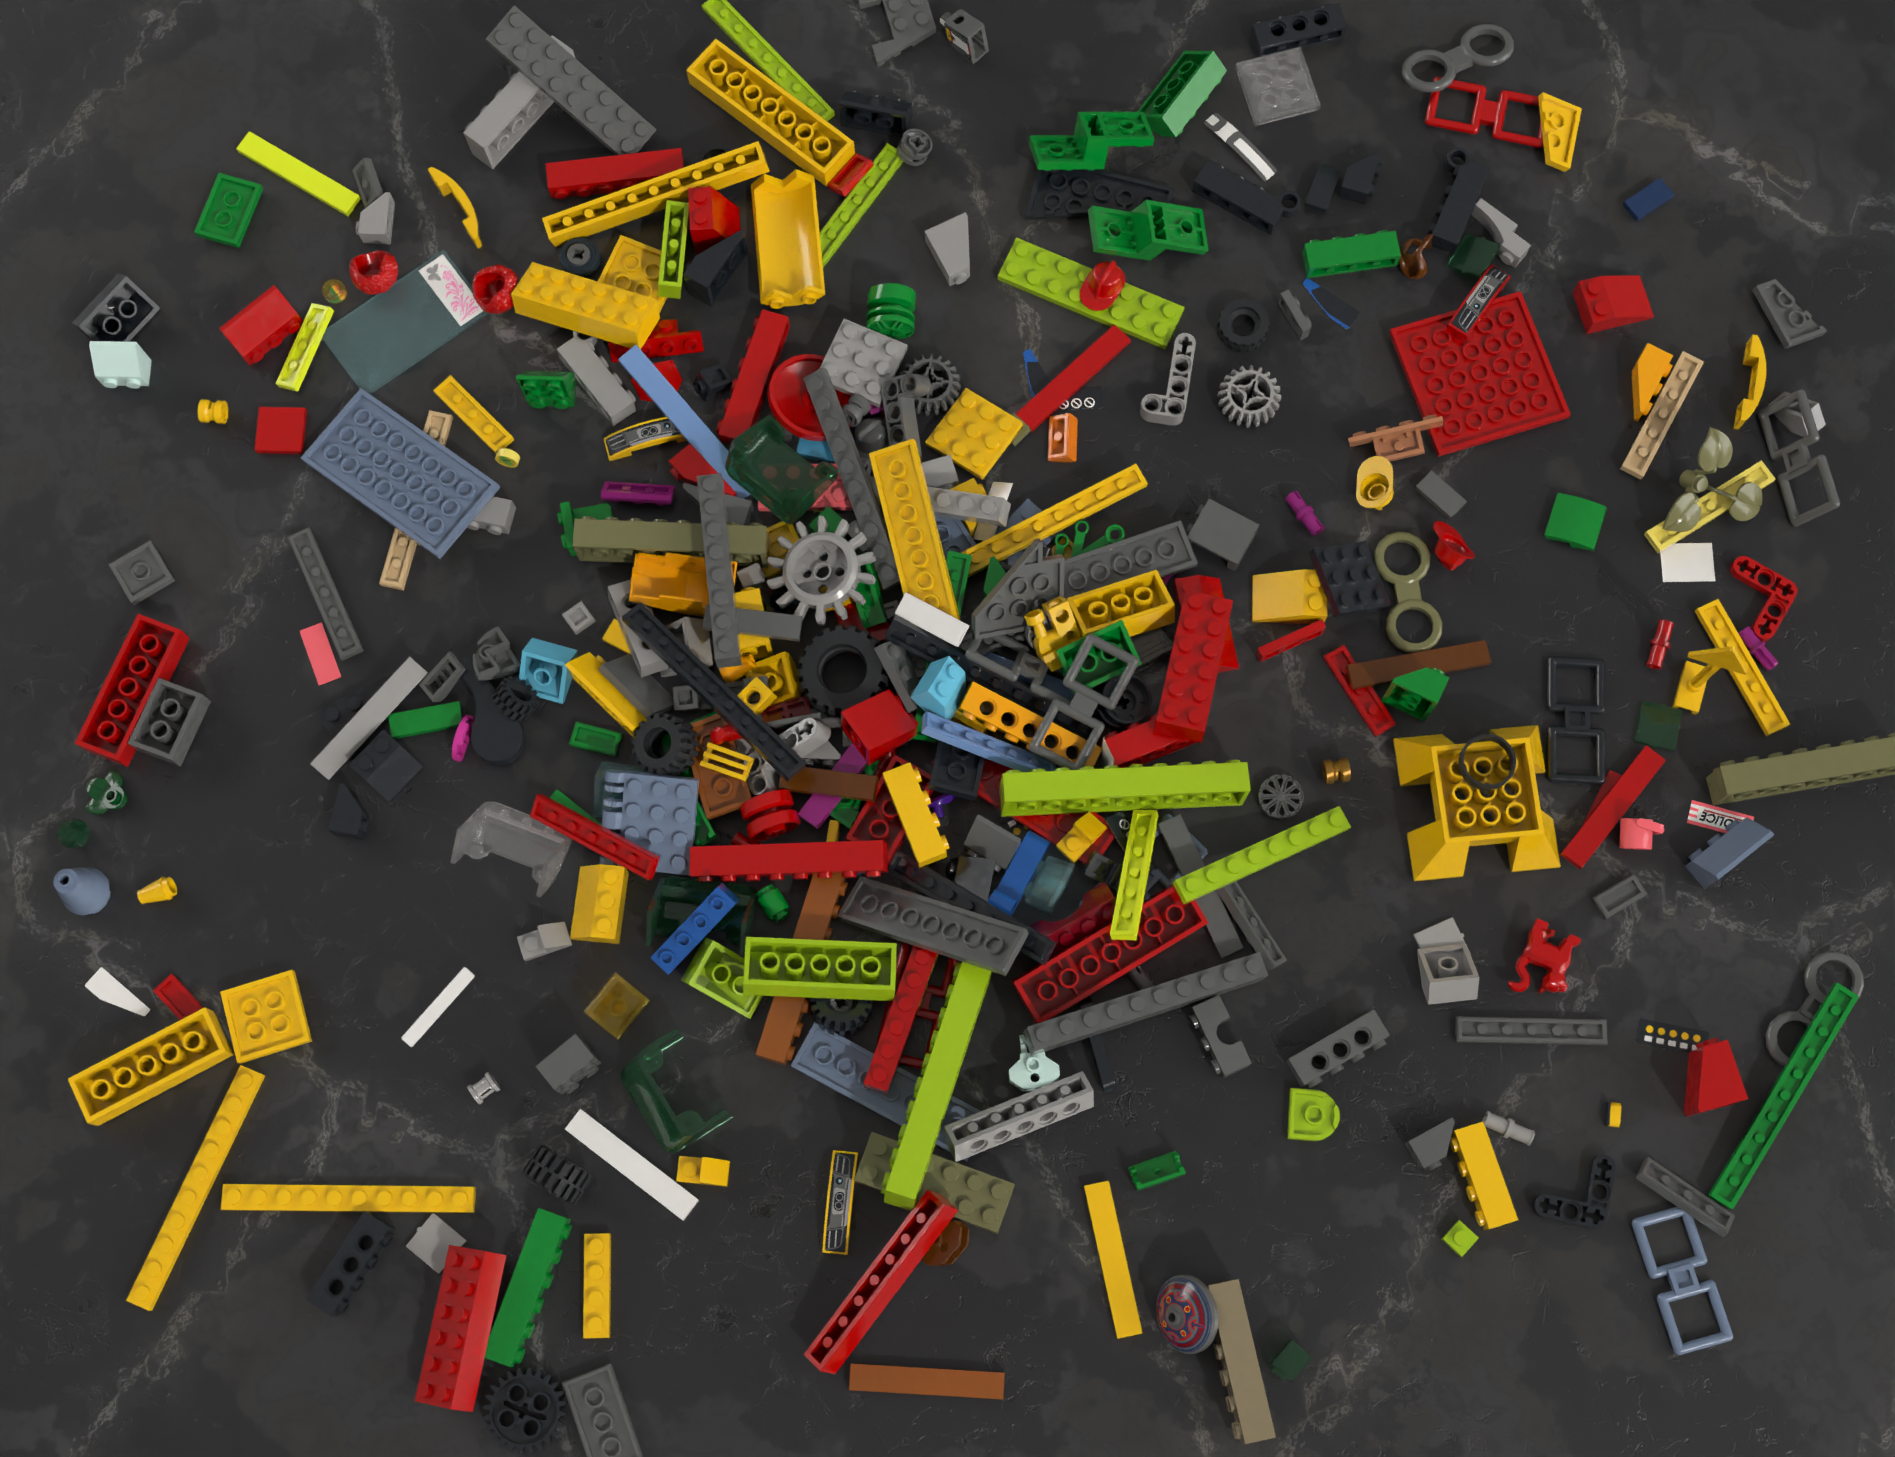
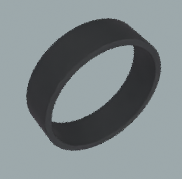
M1481 734L1469 740L1459 755L1458 766L1462 777L1472 787L1485 791L1495 790L1503 786L1512 777L1516 768V756L1511 745L1503 738L1493 734ZM1488 740L1503 747L1510 759V771L1507 778L1497 784H1483L1473 779L1467 772L1464 764V754L1469 745L1476 741Z

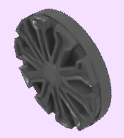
M1277 774L1267 778L1261 784L1257 798L1261 810L1267 816L1277 820H1285L1299 812L1303 804L1304 795L1299 782L1291 776ZM1277 779L1283 780L1281 788ZM1270 781L1273 783L1274 788L1268 785ZM1287 782H1291L1292 785L1286 789ZM1295 789L1298 790V794H1289ZM1266 790L1271 794H1263L1262 792ZM1290 799H1298L1299 803L1296 804ZM1263 800H1271L1267 804L1263 803ZM1287 804L1294 809L1293 812L1289 811ZM1274 805L1275 810L1271 813L1269 811V808H1271ZM1280 808L1283 809L1284 815L1279 814Z

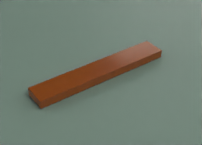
M851 1364L849 1390L1003 1399L1005 1373Z

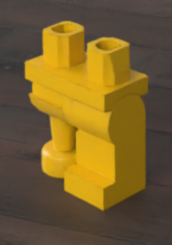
M1061 595L1042 604L1052 629L1046 631L1042 623L1045 620L1042 609L1030 611L1024 616L1027 625L1034 628L1036 637L1033 640V645L1037 656L1051 671L1060 668L1056 650L1081 639L1069 602Z

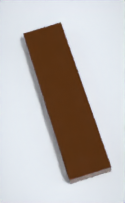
M805 767L788 782L781 776L778 788L792 792L874 802L879 778L872 775Z

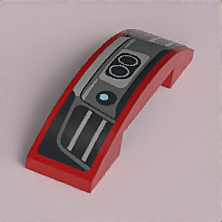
M1492 264L1465 298L1448 323L1447 328L1467 339L1511 276Z

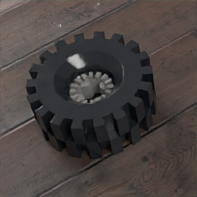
M811 998L810 1012L811 1015H814V1022L816 1024L820 1023L821 1030L824 1031L828 1028L831 1035H834L835 1031H839V1036H845V1031H849V1034L852 1035L855 1033V1028H858L860 1031L864 1027V1022L867 1023L869 1021L873 1000L844 999L847 1006L839 1008L835 1001L840 1002L841 999Z

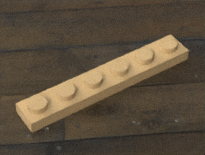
M1684 351L1681 353L1620 468L1621 470L1640 480L1644 477L1704 361Z

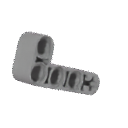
M1182 333L1176 337L1166 396L1148 394L1142 399L1140 415L1145 421L1166 425H1178L1183 421L1196 340L1191 334ZM1182 346H1187L1185 355L1181 354ZM1183 366L1186 370L1178 371L1176 367ZM1179 387L1183 392H1174L1172 388ZM1153 405L1157 409L1154 411H1150L1146 408V406ZM1175 408V409H1177L1180 413H1179V414H1171V413L1169 412V410Z
M806 718L780 734L779 737L802 758L825 744L830 738L831 729L829 725L821 721ZM756 751L750 753L748 756L754 758L747 778L751 792L758 796L763 793L780 790L778 788L780 782L778 772Z

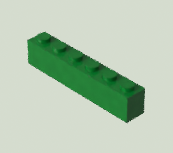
M538 1208L490 1333L485 1358L509 1367H515L517 1363H521L525 1354L524 1342L526 1338L529 1339L535 1327V1324L532 1323L535 1313H540L544 1303V1299L541 1298L545 1288L548 1289L553 1279V1274H551L553 1265L558 1264L562 1256L563 1250L560 1249L563 1239L567 1240L571 1232L572 1225L569 1224L571 1219Z

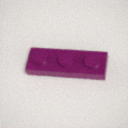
M605 481L601 490V500H608L612 503L627 501L633 504L655 503L658 506L672 504L675 496V486Z

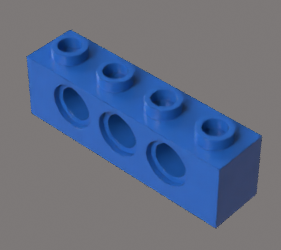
M721 883L651 956V959L669 975L740 899Z

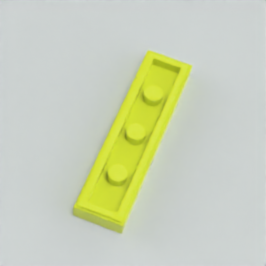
M311 303L275 383L279 388L299 391L334 313L331 307Z

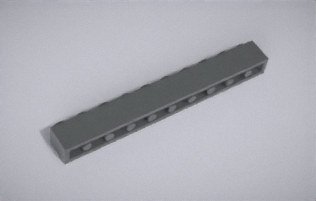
M1258 952L1029 1026L1023 1031L1030 1055L1033 1056L1260 982L1268 976V972L1262 956Z

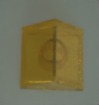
M615 972L584 1010V1013L615 1038L619 1039L649 1000Z

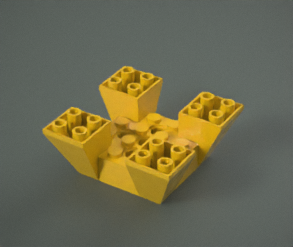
M1538 725L1489 730L1490 734L1497 735L1506 740L1513 748L1516 756V768L1512 777L1500 788L1489 790V798L1483 797L1480 794V789L1469 785L1460 773L1458 766L1459 755L1467 743L1455 744L1443 734L1393 739L1400 786L1430 784L1436 821L1407 833L1414 881L1463 877L1469 846L1507 843L1511 872L1561 867L1553 818L1540 808L1535 774L1545 773L1546 771ZM1493 741L1474 742L1467 747L1464 754V764L1467 772L1473 779L1483 784H1497L1507 778L1510 771V759L1503 747ZM1476 765L1483 766L1486 774L1478 772ZM1504 787H1510L1514 795H1508ZM1455 791L1462 792L1465 800L1458 799ZM1483 813H1489L1493 817V822L1486 821Z

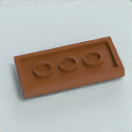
M718 714L691 723L693 726L692 730L696 731L698 735L695 740L699 741V746L696 747L698 756L693 757L695 762L691 768L694 778L699 779L698 791L707 819L738 810L741 804L753 798L747 780L745 782L700 766V762L704 758L703 754L708 748L706 747L708 742L712 743L710 740L711 730L717 726L724 727L728 724ZM723 741L721 745H718L738 752L735 741ZM715 750L712 752L714 755L742 764L741 759ZM709 759L708 762L741 775L744 770L713 759Z

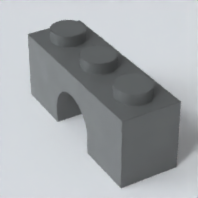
M1220 995L1191 1008L1190 1021L1195 1029L1199 1028L1203 1036L1200 1038V1042L1206 1052L1210 1051L1213 1058L1210 1062L1216 1074L1220 1073L1223 1079L1252 1064L1242 1041L1228 1045L1222 1043L1217 1037V1027L1230 1019Z

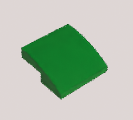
M1557 493L1545 531V538L1567 542L1570 544V547L1594 551L1607 510L1606 506L1580 497Z

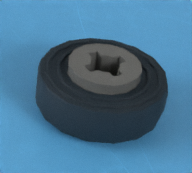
M576 237L568 240L562 246L559 252V262L564 272L586 278L598 270L600 252L597 245L590 239Z

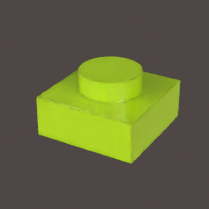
M1458 1220L1441 1240L1457 1255L1462 1257L1479 1237Z

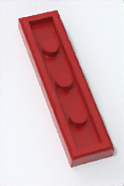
M1344 644L1323 656L1326 665L1374 737L1379 736L1396 725L1372 686L1351 690L1346 666L1356 662Z

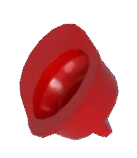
M1115 261L1098 263L1083 282L1080 289V300L1088 309L1103 311L1109 308L1123 289L1126 282L1125 274L1116 265Z
M1436 521L1433 524V528L1439 537L1435 547V554L1448 570L1453 571L1456 567L1462 565L1467 558H1475V554L1453 527L1442 521Z

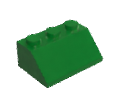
M1119 620L1091 633L1136 656L1139 659L1137 666L1142 664L1123 620ZM1086 636L1056 650L1064 678ZM1092 645L1075 681L1092 688L1122 674L1127 663Z
M1428 667L1396 677L1391 682L1381 701L1425 722L1438 704L1449 677L1445 676V673L1437 668L1430 669Z

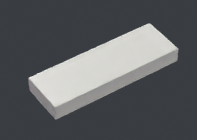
M905 592L895 612L896 615L956 647H959L970 626Z

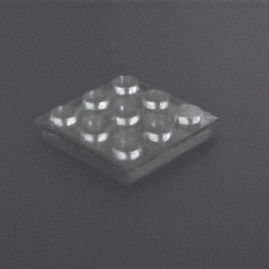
M1301 47L1236 63L1235 68L1255 126L1320 110L1321 104Z

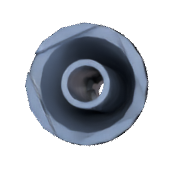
M91 867L63 869L54 877L53 884L64 906L74 914L80 916L95 914L106 906L110 898L109 880L98 869Z

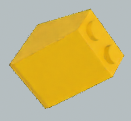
M747 587L743 588L741 592L735 593L736 608L765 611L759 588ZM739 634L741 656L751 654L755 660L774 656L770 638Z

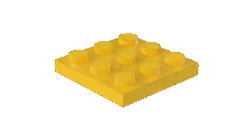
M620 235L598 282L657 299L659 314L667 297L657 296L661 250Z
M965 388L925 443L929 448L942 456L951 455L952 461L983 480L1015 435L1021 430L1023 423Z
M294 970L220 992L237 1063L241 1064L312 1042Z

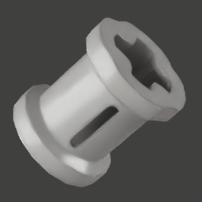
M489 1072L485 1073V1077L476 1084L467 1086L478 1104H482L483 1099L494 1091L498 1092L501 1090L497 1081Z

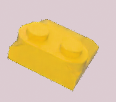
M784 651L756 662V667L745 674L746 678H754L756 676L768 677L769 689L777 696L768 707L801 697L802 691L799 686L800 681L797 678V667L788 652Z

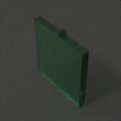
M1466 234L1448 262L1447 267L1460 271L1463 275L1469 274L1481 278L1500 249V244L1486 240L1485 237L1479 238Z
M1643 701L1634 742L1650 745L1653 749L1658 747L1675 751L1683 710L1666 707L1664 703L1658 705Z

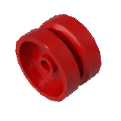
M782 789L763 793L741 804L739 808L742 818L750 822L746 830L751 841H764L776 838L800 826L801 821L798 812L790 809L794 804V800L789 790Z

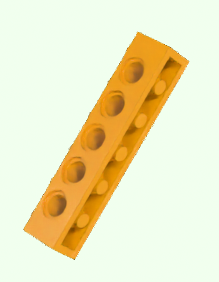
M975 682L970 683L957 708L962 711L961 715L971 721H974L976 718L984 722L982 726L992 732H996L998 729L1006 733L1004 738L1016 744L1018 740L1027 744V750H1029V744L1043 717ZM982 702H988L991 705L992 711L989 715L981 713L980 704ZM1004 713L1012 715L1013 723L1011 726H1005L1002 723L1001 717ZM1052 722L1040 745L1075 763L1087 740ZM1026 724H1031L1034 727L1035 732L1031 738L1026 737L1023 733V727ZM1047 735H1052L1056 739V745L1052 749L1045 745L1044 740ZM1095 745L1084 767H1094L1102 751L1101 747ZM1069 746H1073L1077 750V756L1073 760L1069 759L1066 755V750Z

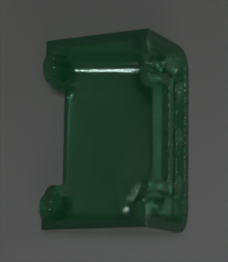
M768 415L732 440L725 469L732 480L787 524H793L835 482L839 471L832 464L824 461L820 462L816 468L783 442V426L772 416Z

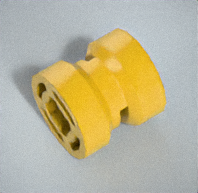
M201 399L198 404L199 421L205 423L215 421L216 423L225 424L228 419L227 402L221 400L211 402L207 399Z

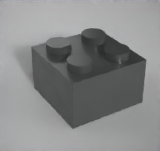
M574 1034L541 1061L536 1068L552 1088L563 1095L564 1093L570 1094L579 1086L578 1082L585 1076L589 1078L599 1070L597 1066L601 1064V1061L584 1040Z

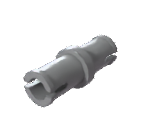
M1487 1111L1482 1119L1485 1127L1501 1133L1502 1137L1506 1139L1511 1137L1530 1146L1534 1139V1130L1516 1124L1515 1120L1511 1118L1507 1120Z

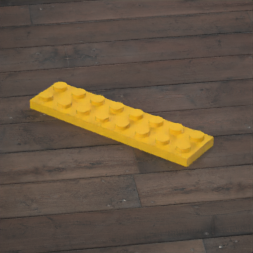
M910 439L869 453L903 595L907 592L960 620L916 441Z

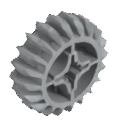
M1242 365L1239 372L1233 369L1231 376L1226 375L1224 382L1220 383L1219 388L1221 391L1218 392V398L1221 399L1218 403L1219 407H1224L1222 410L1223 415L1230 413L1229 422L1237 419V426L1241 422H1246L1245 426L1247 428L1251 422L1256 427L1259 426L1260 421L1264 424L1267 423L1268 417H1274L1275 411L1280 406L1278 402L1281 401V395L1278 394L1280 386H1275L1276 378L1269 379L1270 371L1262 374V367L1254 371L1252 365L1249 366L1248 370ZM1241 383H1250L1248 385H1240ZM1258 385L1266 392L1267 397L1258 390ZM1251 390H1253L1252 398H1249L1248 403H1246L1247 394L1250 395ZM1231 396H1234V399L1241 403V408L1235 404ZM1253 407L1259 408L1258 410H1252V411L1249 410L1250 408H1253Z

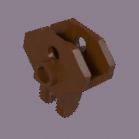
M950 1221L921 1260L927 1266L952 1265L969 1246L970 1228L964 1222Z

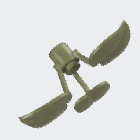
M1709 428L1708 435L1698 453L1697 462L1702 470H1686L1681 474L1679 483L1683 488H1686V493L1679 496L1674 502L1662 529L1685 532L1694 528L1701 516V507L1696 504L1699 498L1695 493L1703 492L1706 489L1734 500L1729 507V513L1731 517L1738 521L1750 520L1758 514L1762 505V491L1757 484L1752 482L1742 484L1738 488L1736 496L1708 485L1706 476L1702 475L1715 473L1717 468L1726 467L1731 460L1733 453L1732 443L1721 431Z

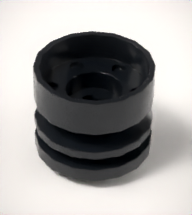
M1122 674L1110 679L1098 693L1109 698ZM1132 675L1118 701L1119 704L1123 703L1124 707H1117L1116 705L1114 709L1110 710L1098 704L1095 709V715L1098 719L1112 725L1111 730L1125 731L1129 725L1145 718L1150 711L1152 704L1151 690L1140 677Z

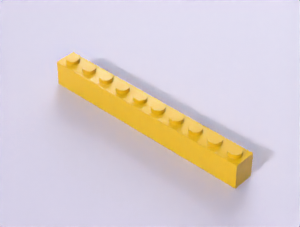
M757 141L542 219L548 238L556 248L564 245L570 239L587 237L666 209L667 200L686 202L689 200L688 188L711 186L715 190H719L770 172L761 145Z

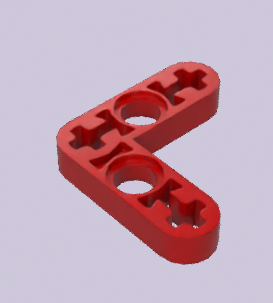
M1740 556L1730 566L1732 576L1768 596L1751 627L1754 634L1762 642H1766L1775 634L1798 592L1797 586L1791 580L1747 556ZM1742 563L1746 565L1744 572L1739 571ZM1755 569L1757 572L1750 578L1751 572ZM1758 575H1766L1770 581L1769 585L1760 584ZM1775 582H1778L1774 590L1770 589ZM1784 587L1788 589L1786 596L1782 595ZM1774 605L1778 607L1780 615L1778 617L1771 616L1768 612L1769 606ZM1766 621L1770 622V624L1765 629L1766 633L1764 635H1761L1760 628L1766 623Z

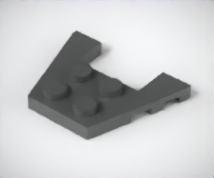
M857 0L860 9L883 4L893 40L872 45L877 67L885 64V61L892 56L895 58L900 55L901 51L911 45L913 47L936 33V26L928 0Z

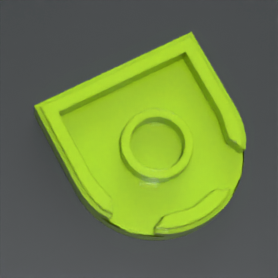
M1290 1088L1287 1139L1320 1141L1329 1137L1338 1127L1340 1120L1339 1108L1335 1101L1323 1091Z

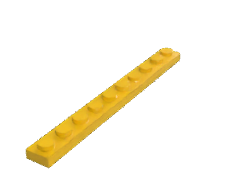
M1134 464L961 552L972 555L968 577L988 568L991 557L995 556L997 561L1000 562L1029 547L1035 539L1043 540L1147 487L1148 483L1137 464Z
M240 1065L126 1301L148 1311L153 1310L265 1075Z
M223 1184L221 1210L474 1213L476 1187Z

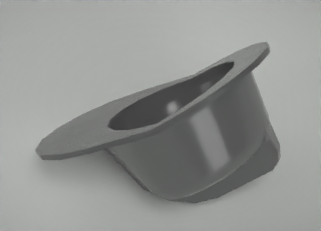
M883 416L864 419L855 427L852 436L860 457L870 458L869 453L889 447L886 420Z

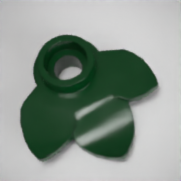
M110 770L105 779L93 778L87 782L86 791L91 797V800L85 807L87 812L101 815L108 809H121L125 806L127 794L122 788L123 778L118 772Z

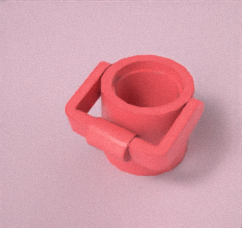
M1621 818L1619 848L1652 850L1653 835L1662 834L1664 832V825L1653 822L1650 819Z

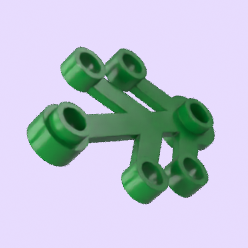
M1083 520L1078 521L1075 525L1076 536L1071 558L1123 540V528L1115 524L1109 526L1105 536L1082 550L1085 534L1089 531V524ZM1083 523L1087 526L1085 532L1078 531L1077 527L1079 524ZM1113 530H1117L1120 536L1117 539H1113L1110 533ZM1061 533L1055 538L1056 549L1054 555L1061 554L1063 556L1064 549L1069 544V537ZM1064 536L1067 539L1065 545L1058 544L1059 537Z

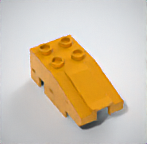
M667 552L665 556L647 553L635 554L629 601L641 602L643 605L681 614L704 617L706 604H709L705 557ZM732 561L733 580L735 586L737 562Z

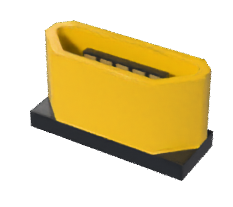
M1608 1101L1606 1102L1605 1126L1619 1127L1621 1122V1103Z

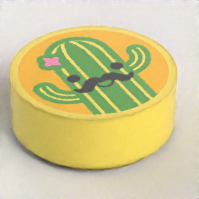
M501 448L498 449L495 460L503 466L514 468L518 466L520 456L511 449Z

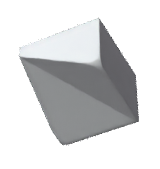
M758 563L737 572L738 579L743 588L754 587L755 589H760L767 582Z

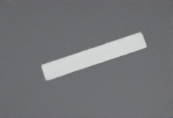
M464 967L402 1036V1040L410 1047H413L475 975Z

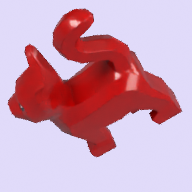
M1537 918L1528 934V943L1516 962L1515 968L1521 980L1520 982L1509 981V988L1515 992H1522L1529 987L1530 975L1526 969V965L1529 963L1548 970V973L1541 981L1538 993L1542 994L1544 991L1552 993L1565 992L1568 988L1565 981V972L1570 965L1571 951L1573 947H1577L1580 944L1581 938L1570 934L1557 947L1547 942L1548 938L1554 936L1555 930L1547 929L1549 923Z

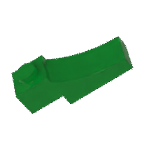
M873 562L861 565V573L872 574L876 579L875 584L859 582L855 589L866 600L864 605L856 603L864 629L887 621L879 588L878 575Z

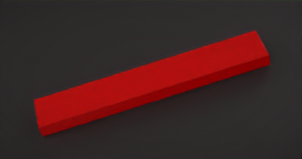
M1113 325L1022 407L1016 415L1030 427V432L1032 433L1130 344L1131 339L1116 325Z
M1646 745L1560 855L1580 870L1666 760Z
M543 794L536 795L530 813L531 818L647 880L653 879L660 859L658 855Z

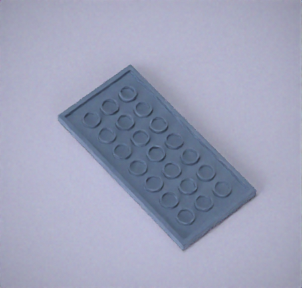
M362 388L301 457L304 463L438 559L442 558L500 489L498 483Z

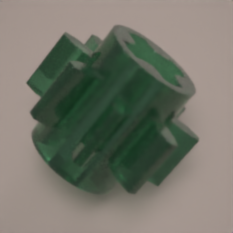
M72 818L70 822L66 820L62 822L59 826L60 830L56 835L59 836L60 842L65 847L75 849L77 845L81 847L85 845L88 841L87 837L91 832L88 830L85 822Z

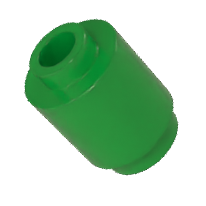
M773 884L764 887L756 894L758 897L757 902L769 921L775 920L777 923L789 915L790 906L780 890L775 888Z

